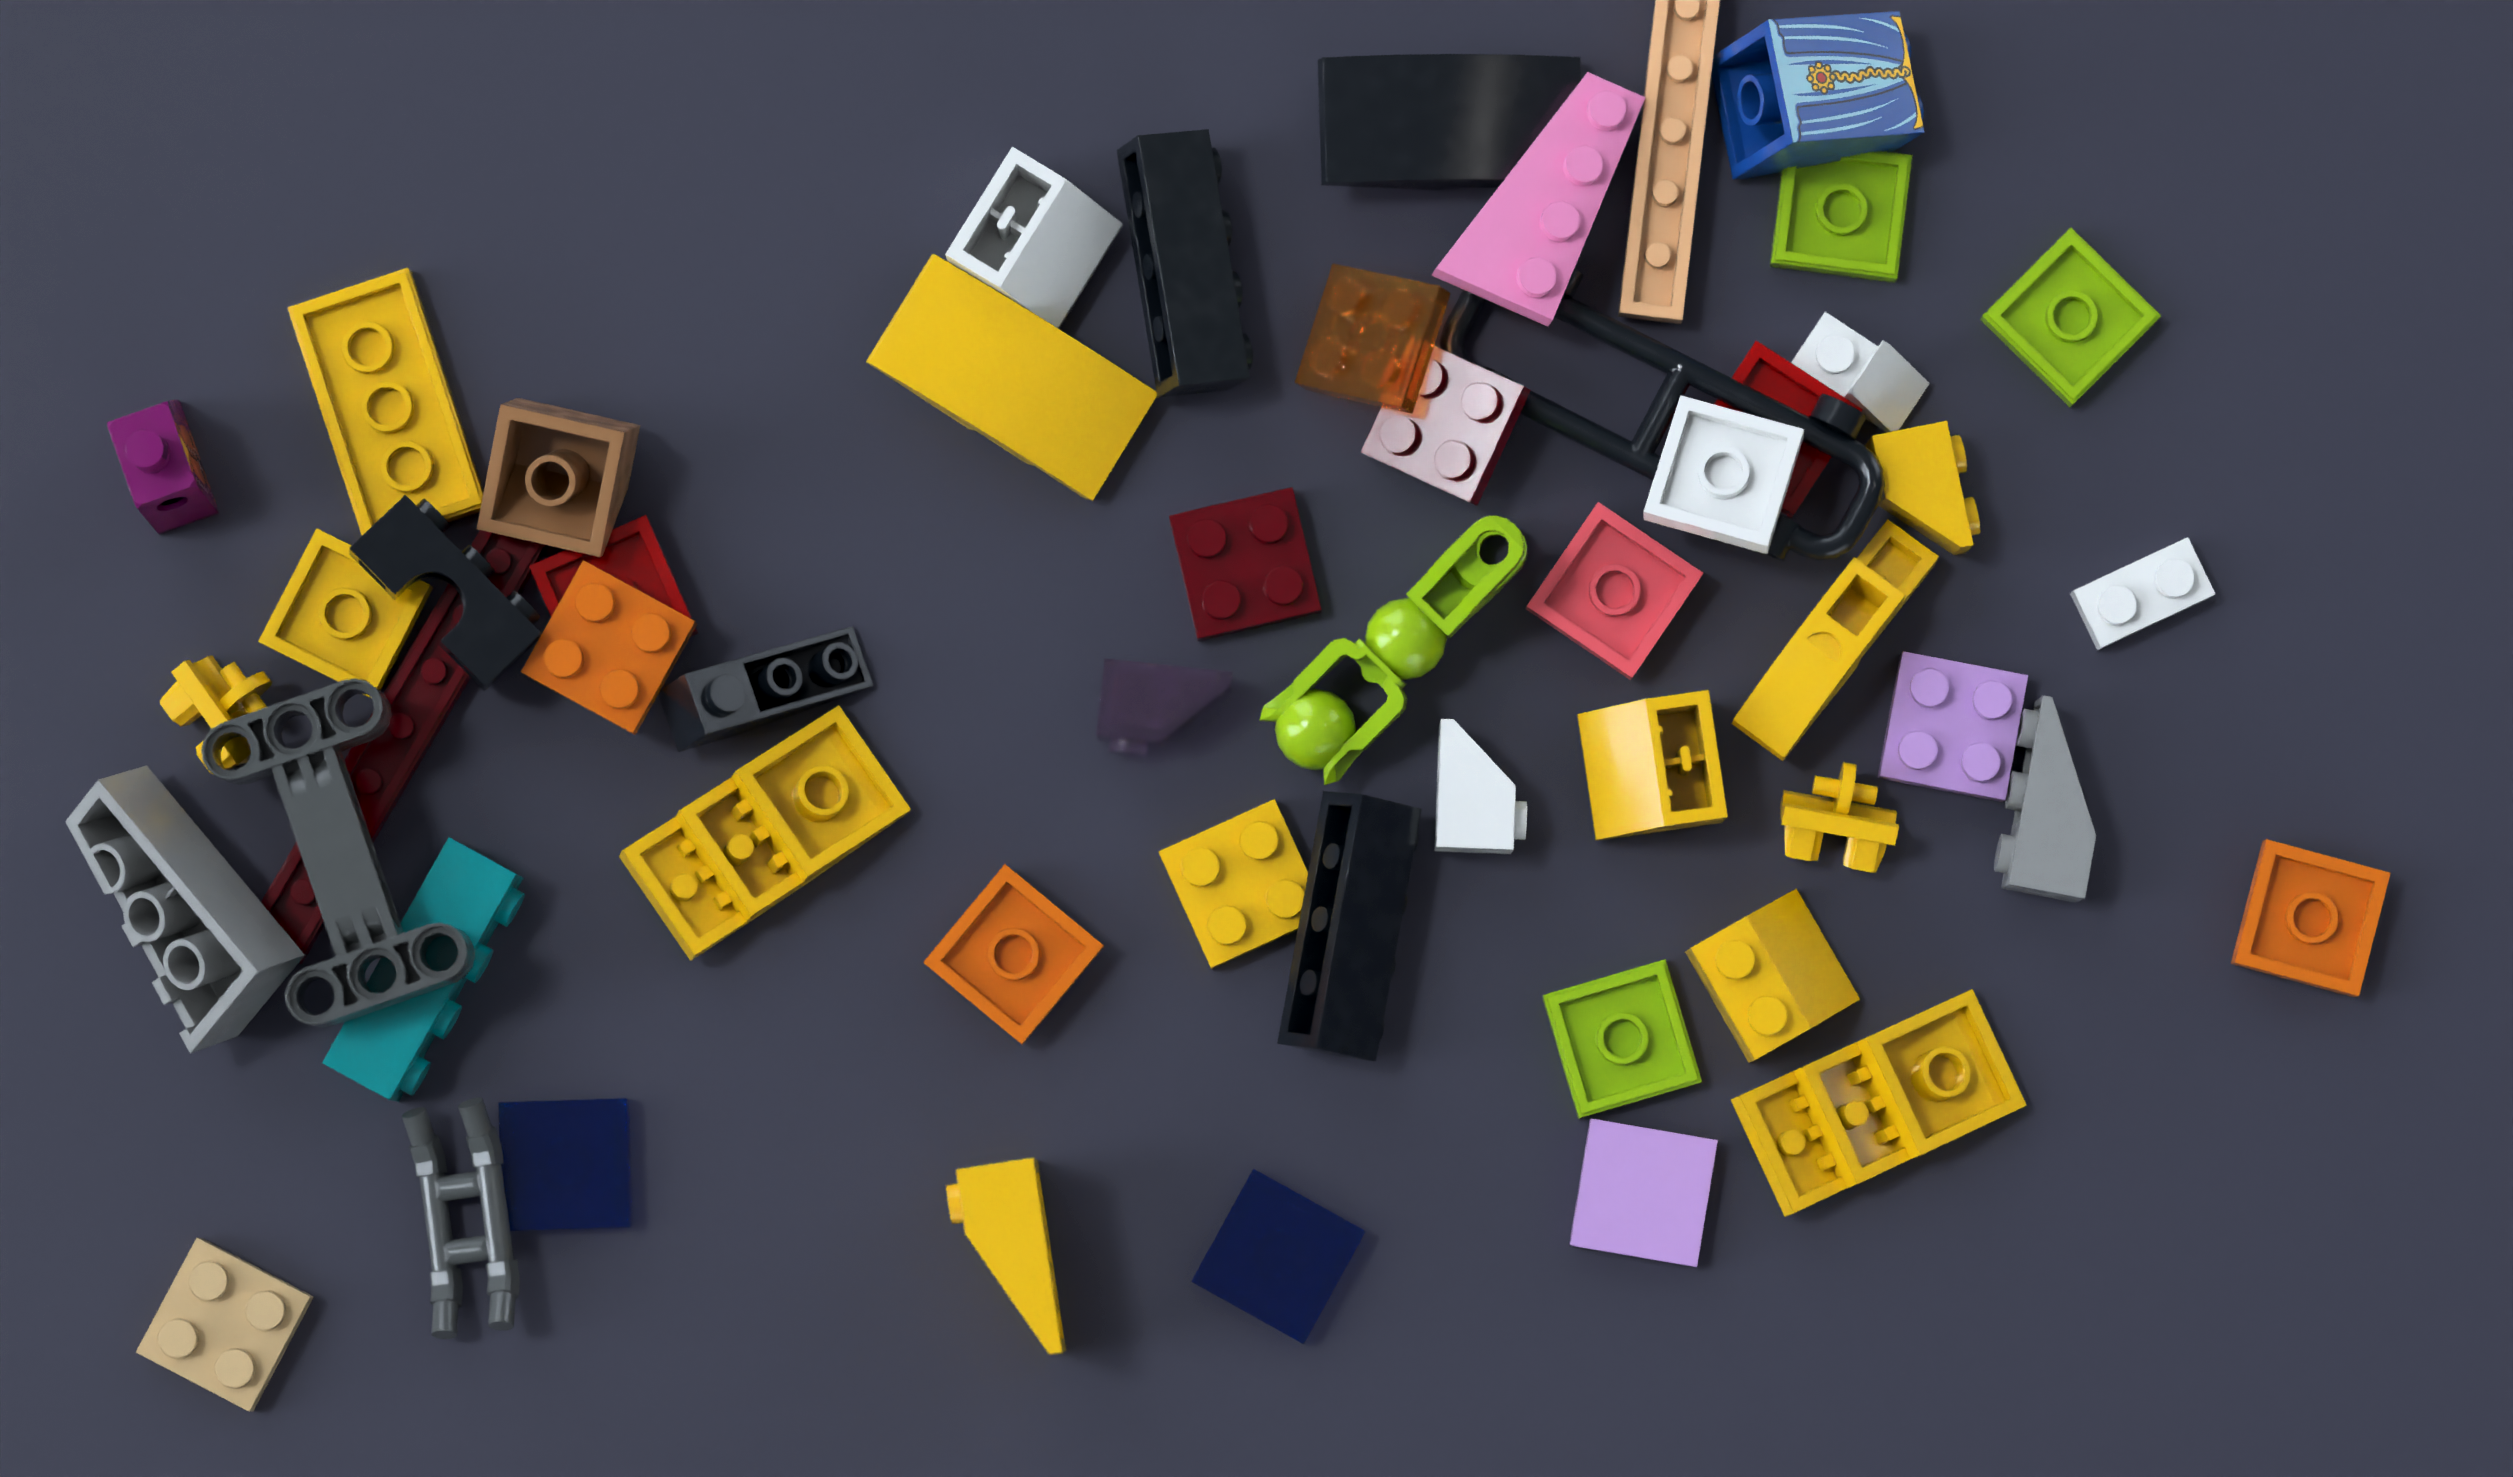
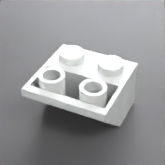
M1012 147L945 256L947 262L1059 329L1123 227V224L1067 179Z

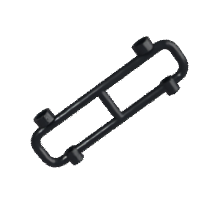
M1574 268L1554 317L1667 375L1632 441L1533 391H1530L1520 414L1651 480H1654L1661 458L1655 451L1675 414L1680 395L1685 396L1689 386L1744 413L1804 429L1802 442L1852 467L1858 475L1859 486L1839 526L1829 534L1818 535L1812 533L1780 514L1768 554L1766 555L1784 562L1790 550L1815 560L1835 559L1850 551L1863 536L1880 503L1885 487L1883 468L1876 455L1862 443L1855 440L1867 417L1849 404L1826 394L1820 395L1810 416H1807L1573 298L1584 277L1580 271ZM1463 290L1444 325L1439 342L1440 349L1516 382L1494 369L1474 362L1468 357L1465 351V340L1486 299Z

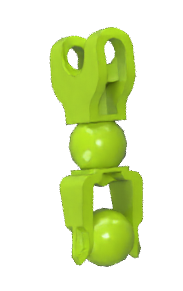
M1500 516L1481 518L1463 533L1406 593L1409 598L1389 601L1376 610L1368 622L1365 642L1360 638L1356 642L1341 638L1329 643L1293 680L1289 687L1265 704L1262 709L1259 721L1276 722L1275 734L1277 744L1285 757L1301 768L1311 770L1323 769L1324 785L1340 781L1355 759L1405 711L1408 698L1403 690L1407 684L1403 680L1422 677L1434 669L1444 655L1447 636L1451 638L1522 569L1528 555V546L1524 535L1514 523ZM1490 536H1502L1509 543L1507 556L1498 564L1488 565L1480 557V546ZM1347 656L1353 658L1360 665L1362 676L1366 681L1379 684L1388 695L1387 701L1357 732L1354 715L1342 698L1331 691L1313 689Z

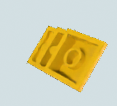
M935 254L930 256L866 360V363L970 430L977 431L1024 463L1037 467L1084 499L1091 501L1096 497L1157 397L1155 390L1103 356Z
M838 705L737 769L731 778L680 809L674 818L623 849L619 858L689 960L692 961L857 850L909 813L911 808Z
M1973 989L1731 1099L1784 1217L2027 1106Z

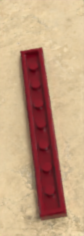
M483 530L479 531L471 544L496 571L489 580L505 597L513 591H516L518 594L521 593L532 574L529 566L539 562L548 545ZM450 584L447 585L384 692L390 703L392 713L388 728L376 739L351 748L345 758V763L373 843L470 680L465 671L440 647V640L457 625L463 614L462 600L458 592ZM296 841L261 903L305 954L299 964H302L324 928L325 923Z

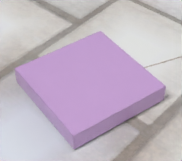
M1591 1118L1569 1246L1697 1267L1718 1140Z

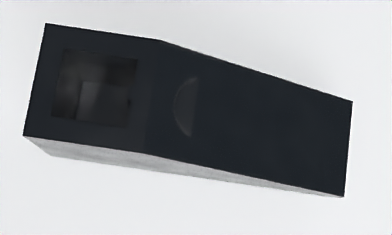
M853 626L686 673L660 690L658 695L677 750L681 752L742 734L866 690L874 685Z

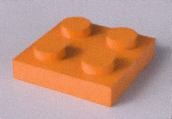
M583 560L522 668L521 673L636 735L696 628L697 623Z
M2263 840L2231 964L2350 997H2359L2391 873L2276 841Z
M1004 864L923 963L1023 1045L1104 948V945Z

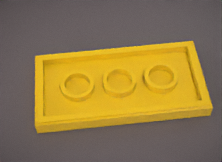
M404 268L287 307L361 535L365 534L404 495L415 505L423 498L426 499L447 522L480 512L483 489L411 270Z

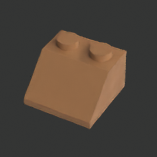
M516 398L500 404L477 529L592 556H603L629 487L641 425L522 398Z

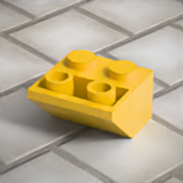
M1709 690L1642 699L1577 714L1595 841L1718 824L1728 818Z

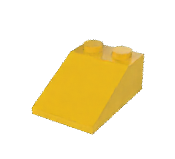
M1028 1158L956 1169L958 1183L946 1185L952 1224L964 1223L965 1235L1049 1354L1065 1352L1066 1346L1038 1160Z

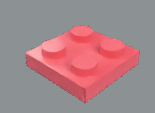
M1597 502L1526 606V610L1631 680L1704 573L1600 502Z

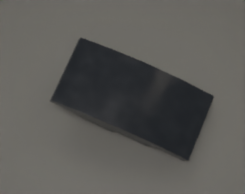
M1505 54L1322 57L1318 60L1321 184L1327 186L1440 190L1446 186L1498 188L1581 81L1580 57Z

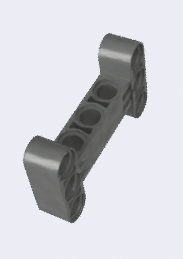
M356 678L343 680L223 722L209 731L204 738L201 748L202 759L207 769L226 782L243 785L273 775L275 777L336 955L332 959L306 967L294 974L286 988V1006L292 1016L300 1022L322 1028L338 1025L456 983L467 976L475 960L474 945L469 937L451 925L434 923L405 933L403 932L341 752L381 736L389 726L392 716L391 706L384 693L369 682ZM354 695H369L374 705V711L370 720L359 727L347 726L343 718L345 703ZM294 716H308L312 723L311 738L300 748H287L282 739L284 725ZM245 737L251 749L248 762L238 770L230 771L225 769L221 761L223 746L232 738ZM450 936L454 939L458 948L457 960L449 969L436 972L431 969L427 962L426 952L428 946L438 937ZM386 957L393 962L396 968L395 983L387 991L375 994L366 984L365 973L371 962L378 958ZM326 979L334 989L335 998L333 1005L325 1013L313 1015L304 1004L305 990L314 981Z

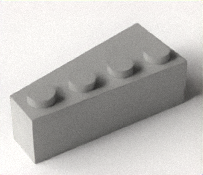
M147 765L97 780L65 822L104 895L113 893L124 913L125 924L121 927L132 947L142 946L159 978L154 980L152 984L164 1005L173 1003L186 1028L179 1033L184 1044L191 1054L237 1037L305 954Z

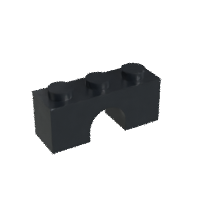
M404 495L349 548V555L394 600L410 585L427 578L443 580L458 592L463 604V614L457 625L440 640V647L485 692L539 640L541 632L534 624L541 617L516 591H513L507 597L500 592L489 580L496 571L477 550L468 545L460 551L443 534L450 527V524L426 499L423 498L415 505Z

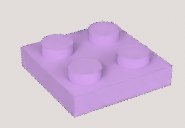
M1903 651L1899 657L1877 778L1999 802L2005 801L2028 675Z

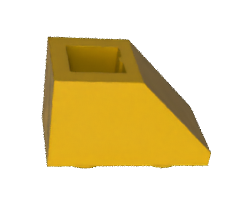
M1947 421L1872 435L1866 443V447L1876 455L1881 464L1885 483L1879 507L1951 554L1966 553L1974 545L1972 535L1980 534V521L1974 498L1963 497L1959 473L1967 472V461L1960 435L1950 436Z

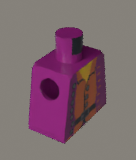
M179 400L166 401L107 422L108 430L135 506L158 534L219 513ZM177 497H184L182 500L176 503L162 505V502Z

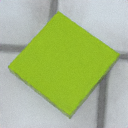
M1878 151L1842 157L1841 161L1796 169V166L1783 169L1781 172L1770 266L1895 283L1898 277L1912 155Z
M2070 228L1980 320L2068 407H2071L2161 315L2085 240Z
M1666 959L1542 995L1578 1119L1702 1082Z

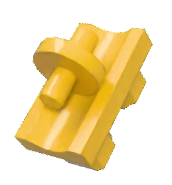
M213 655L194 663L186 660L176 667L171 673L177 681L160 700V704L168 716L180 727L192 724L202 715L212 729L223 722L266 708L267 706L260 696L269 689L272 681L264 671L246 678L236 662H232L222 669ZM235 737L227 741L223 746L221 761L225 769L230 770L248 762L251 749L245 737ZM201 742L198 746L195 747L197 751L196 755L201 760L203 765L206 767L202 759L201 748L203 742Z
M1843 762L1838 779L1815 775L1812 786V794L1815 795L1783 790L1780 816L1781 825H1784L1785 856L1806 861H1818L1823 834L1840 835L1847 837L1843 865L1854 870L1876 873L1886 851L1887 844L1896 845L1899 824H1896L1897 811L1869 806L1876 803L1878 787L1855 783L1857 765Z

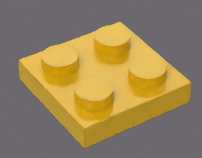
M316 528L258 642L337 682L356 678L367 681L378 690H381L433 587L419 580L410 585L394 600L349 555V548L352 545Z
M1275 799L1158 851L1211 969L1298 930L1308 871Z

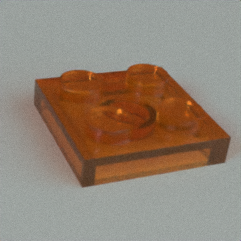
M1333 263L1294 383L1309 391L1413 414L1451 293L1438 285Z

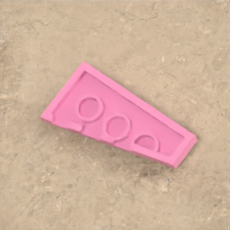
M1587 72L1439 263L1431 276L1548 327L1554 319L1646 97Z

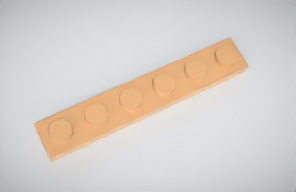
M1655 0L1644 97L1646 98L1642 107L1618 317L1681 324L1683 320L1720 0Z

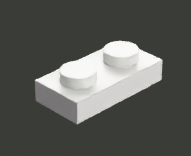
M2188 537L2077 588L2070 593L2097 650L2216 595Z

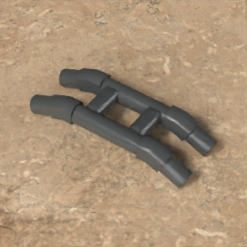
M480 1097L466 1100L458 1106L467 1132L466 1141L471 1153L473 1168L476 1167V1171L445 1176V1173H447L445 1153L439 1136L434 1133L425 1107L411 1109L401 1116L411 1143L409 1149L414 1161L416 1177H419L432 1268V1272L429 1273L431 1282L430 1303L433 1305L431 1335L438 1339L457 1337L459 1308L462 1307L463 1295L461 1268H458L457 1265L480 1261H489L486 1264L488 1275L487 1295L490 1296L488 1326L491 1329L502 1331L514 1328L515 1301L519 1298L520 1275L518 1261L514 1259L501 1166L504 1163L503 1152L496 1128L491 1125L484 1101ZM480 1196L485 1235L454 1240L449 1201Z

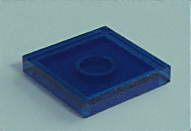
M628 1098L499 1102V1139L504 1163L501 1166L510 1231L632 1227L630 1110Z
M1253 1169L1191 1282L1304 1344L1366 1231Z

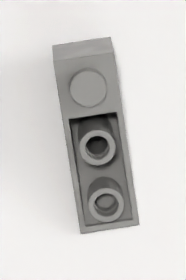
M2043 695L2034 702L2033 710L2023 709L2016 745L2026 748L2022 773L2012 771L2009 779L2005 809L2015 810L2011 835H2000L1995 854L1994 871L2004 873L2002 889L2077 903L2085 899L2096 833L2053 697Z

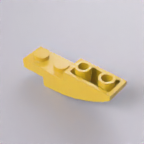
M1887 519L1857 558L1854 557L1815 606L1750 694L1731 724L1781 761H1784L1856 670L1864 654L1933 569L1939 556Z

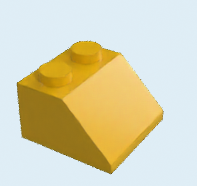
M1797 888L1685 952L1748 1063L1755 1061L1860 1000Z

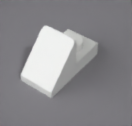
M1824 312L1791 362L1863 409L1862 413L1867 417L1866 419L1886 433L1900 429L1930 384L1889 343L1882 340L1880 345L1877 346L1827 312Z

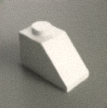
M1441 719L1438 737L1434 851L1511 854L1514 850V839H1526L1527 801H1515L1516 785L1454 719Z

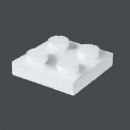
M1680 395L1644 508V520L1768 554L1804 438V429Z

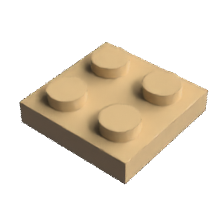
M197 1237L136 1353L252 1412L255 1410L314 1296L211 1242Z

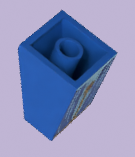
M1900 11L1768 19L1713 56L1711 75L1733 180L1779 173L1783 169L1796 166V169L1841 161L1842 157L1863 153L1893 152L1925 133L1922 122L1924 116L1923 103L1916 93L1910 64L1911 46L1903 30Z

